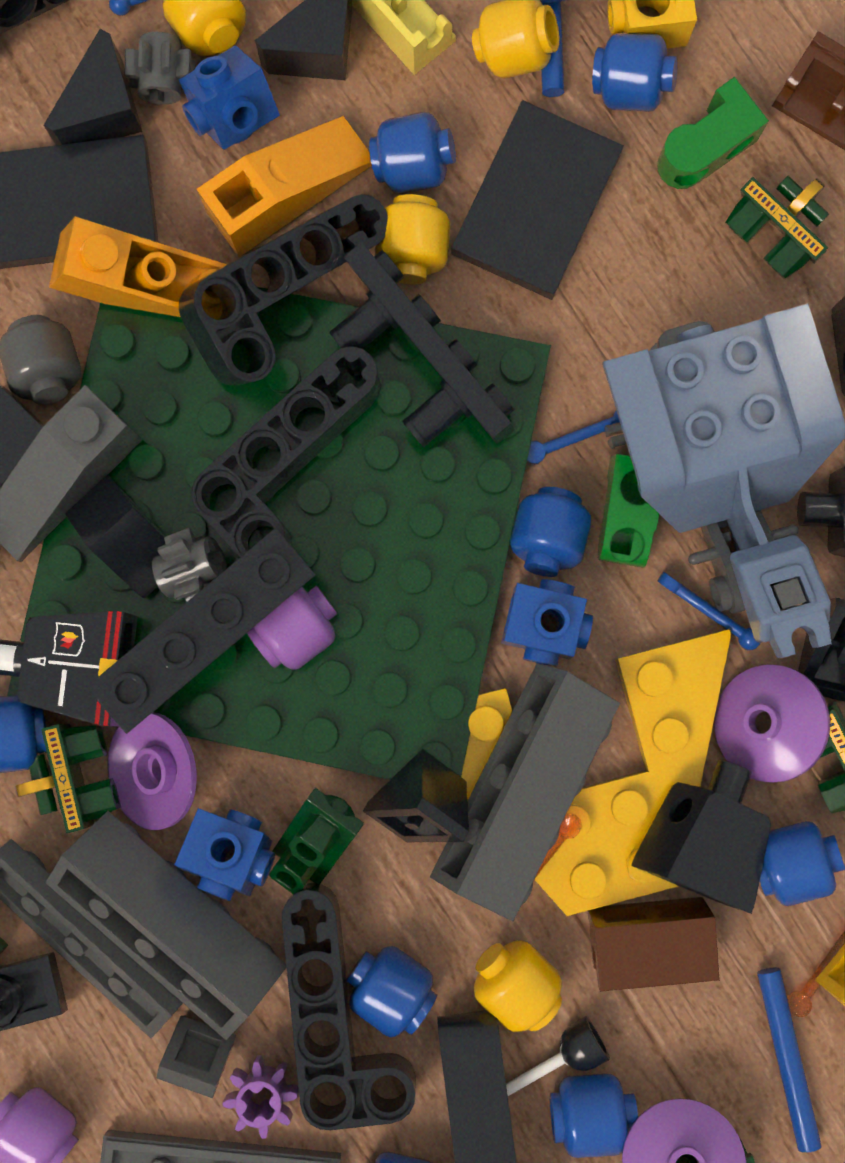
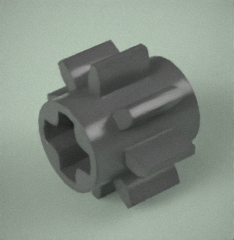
M148 32L141 35L139 38V50L125 49L124 76L129 78V87L138 88V96L142 100L153 104H173L181 99L182 86L179 79L195 70V61L191 60V50L182 49L181 40L170 33Z
M191 528L164 537L166 545L158 547L160 555L155 556L152 561L153 575L161 592L169 598L175 597L176 600L185 597L186 602L227 569L225 556L217 541L210 536L204 537L203 535L195 538Z

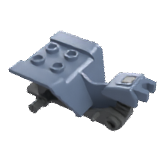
M809 304L769 314L760 320L717 332L707 322H693L663 332L658 342L653 345L650 351L646 349L604 361L602 363L620 421L612 425H605L606 437L613 436L608 440V444L611 449L627 444L641 497L675 530L682 533L702 528L708 549L690 554L688 561L692 565L712 561L716 577L710 578L709 586L712 599L718 611L729 610L730 613L735 614L746 610L755 641L759 643L769 641L777 658H785L796 654L792 643V634L797 628H802L807 632L812 648L832 644L828 623L830 621L831 601L808 547L796 536L799 528L796 525H789L771 531L761 512L762 509L789 502L845 439L843 413ZM728 526L736 548V551L732 554L726 543L728 541H731L729 532L722 534L720 530L721 528Z

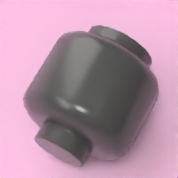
M42 315L22 317L9 325L7 332L0 339V360L8 387L12 393L22 399L33 400L40 405L57 403L67 396L68 391L77 384L81 377V366L71 333L59 322L52 321Z

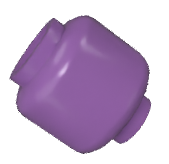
M317 586L308 592L301 587L247 634L272 667L276 668L283 664L289 669L296 670L334 642L335 631L329 620L338 613Z
M40 1087L28 1090L20 1099L10 1092L0 1103V1163H61L79 1140L72 1134L77 1124L75 1115Z

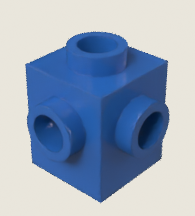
M236 45L218 56L204 59L196 66L194 71L179 79L188 100L187 103L182 105V109L190 125L199 136L207 133L223 150L235 143L245 141L254 131L280 116L262 68Z
M541 579L539 588L517 583L513 589L501 644L525 649L524 660L557 667L559 657L565 659L573 658L576 647L586 649L593 624V615L584 613L587 599L573 596L575 586L559 581ZM542 614H549L554 617L557 623L555 632H548L542 627Z
M198 808L174 865L185 872L201 877L198 889L231 901L234 891L251 896L255 884L261 887L265 884L275 860V852L269 851L273 841L265 833L259 831L262 821L229 809L226 818ZM235 849L233 857L225 862L227 853Z

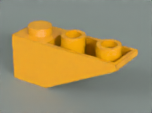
M341 116L243 156L198 187L197 192L211 220L237 256L241 257L371 167L370 152L345 117Z
M75 216L60 232L49 288L103 304L181 317L179 313V299L183 291L194 282L227 264ZM205 290L201 302L203 310L209 317L218 320L222 314L221 301L215 293Z

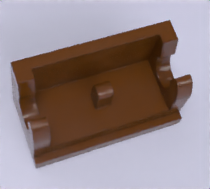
M818 31L787 79L772 107L845 150V47Z
M703 897L608 905L588 910L593 968H596L600 992L720 981L716 919Z

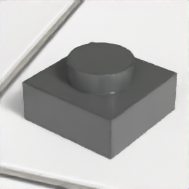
M181 1015L160 1062L156 1078L213 1098L232 1051L236 1035L232 1034L225 1040L209 1025Z

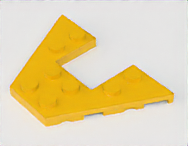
M730 629L615 659L645 771L585 786L574 797L560 826L558 839L547 852L534 879L566 916L679 887L632 867L631 864L671 787L677 782L697 787L701 786L731 638ZM506 688L478 695L476 708L469 717L468 727L470 736L461 778L467 781V799H469L512 713Z

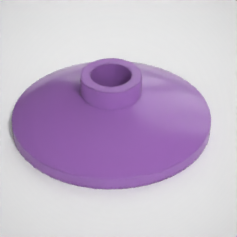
M760 665L740 673L725 687L717 703L714 731L718 746L726 760L752 772L751 779L762 782H784L804 774L819 760L828 742L830 716L821 691L804 674L781 665ZM766 711L770 715L772 723L770 729L762 734L756 728L755 721L761 712Z
M155 712L127 734L120 726L118 727L109 747L108 776L109 779L113 778L116 784L121 810L133 823L148 830H161L174 826L188 813L196 791V763L186 736L171 719Z
M670 1099L646 1109L630 1127L622 1151V1163H676L677 1159L684 1154L693 1155L697 1163H746L740 1138L729 1121L710 1106L690 1099Z

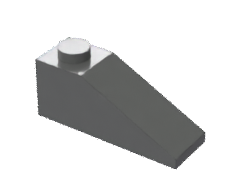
M86 385L42 427L0 488V544L19 562H22L67 517L65 513L105 478L143 440Z

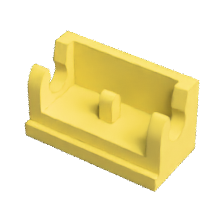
M352 0V6L413 75L417 74L456 42V35L452 32V23L443 14L438 16L425 0Z

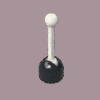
M585 1016L571 1024L563 1032L560 1040V1053L507 1082V1095L510 1096L564 1064L575 1070L588 1071L609 1061V1053L590 1019Z

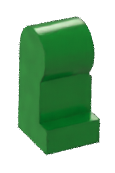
M735 77L715 91L706 110L708 112L707 116L696 124H683L674 128L667 136L657 161V169L661 179L668 186L676 189L690 188L758 141L769 120Z
M615 454L610 457L608 486L598 543V560L644 568L649 558L654 531L657 530L659 513L641 497L631 457Z

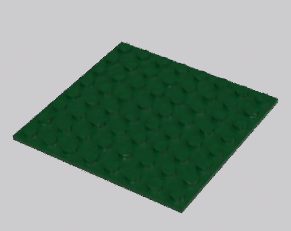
M257 287L264 292L268 291L267 288ZM291 293L257 312L256 314L273 343L275 364L265 378L233 386L218 381L211 373L181 317L100 303L80 389L86 385L143 439L108 475L165 536L187 528H191L195 538L201 535L204 537L210 536L221 547L227 568L230 567L240 556L236 554L197 511L192 502L191 491L193 483L203 470L331 354L341 349L329 332L358 307ZM438 323L433 327L447 345L456 338L478 365L470 373L483 389H486L493 383L510 402L515 410L507 418L515 430L499 444H496L473 415L467 418L464 414L425 447L417 441L402 420L442 388L439 384L442 380L441 376L400 327L394 329L390 326L363 350L372 356L379 374L381 388L378 398L370 408L264 503L287 528L291 535L292 547L316 574L302 587L308 592L317 586L338 613L329 620L335 631L334 642L301 668L293 670L285 667L283 664L276 668L272 667L254 645L248 634H245L154 712L171 719L185 736L389 780L423 749L461 777L470 736L468 720L476 708L551 345ZM236 342L232 348L231 358L236 368L245 373L250 366L251 357L246 347ZM348 371L342 375L344 385L351 383L358 389L364 384L362 374L354 376ZM325 389L323 393L328 396L334 410H338L341 406L337 396L332 398L329 389ZM317 407L305 408L297 415L295 427L302 431H313L322 424L325 412ZM271 445L260 448L253 457V469L263 472L274 468L280 460V449ZM225 484L215 488L210 497L211 509L220 512L230 508L236 500V487ZM66 517L43 541L20 641L24 642L26 623L29 617L120 611L138 616L134 646H136L187 602L185 597L176 600L175 597L169 598L165 596L159 587L152 591L145 599L139 596L86 546ZM263 526L254 530L249 537V550L274 530V528ZM11 676L7 696L17 695L19 677Z

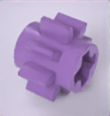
M257 1055L252 1071L249 1074L239 1068L233 1070L230 1080L240 1091L227 1094L223 1101V1107L229 1109L236 1108L239 1117L235 1127L236 1131L239 1132L246 1125L258 1128L261 1138L265 1139L270 1125L276 1119L281 1124L287 1126L290 1124L293 1113L283 1102L298 1098L299 1088L298 1085L286 1084L284 1078L288 1065L286 1062L279 1064L275 1069L265 1066L262 1055ZM264 1087L269 1089L273 1093L270 1100L265 1099L260 1105L251 1100L253 1093H259Z

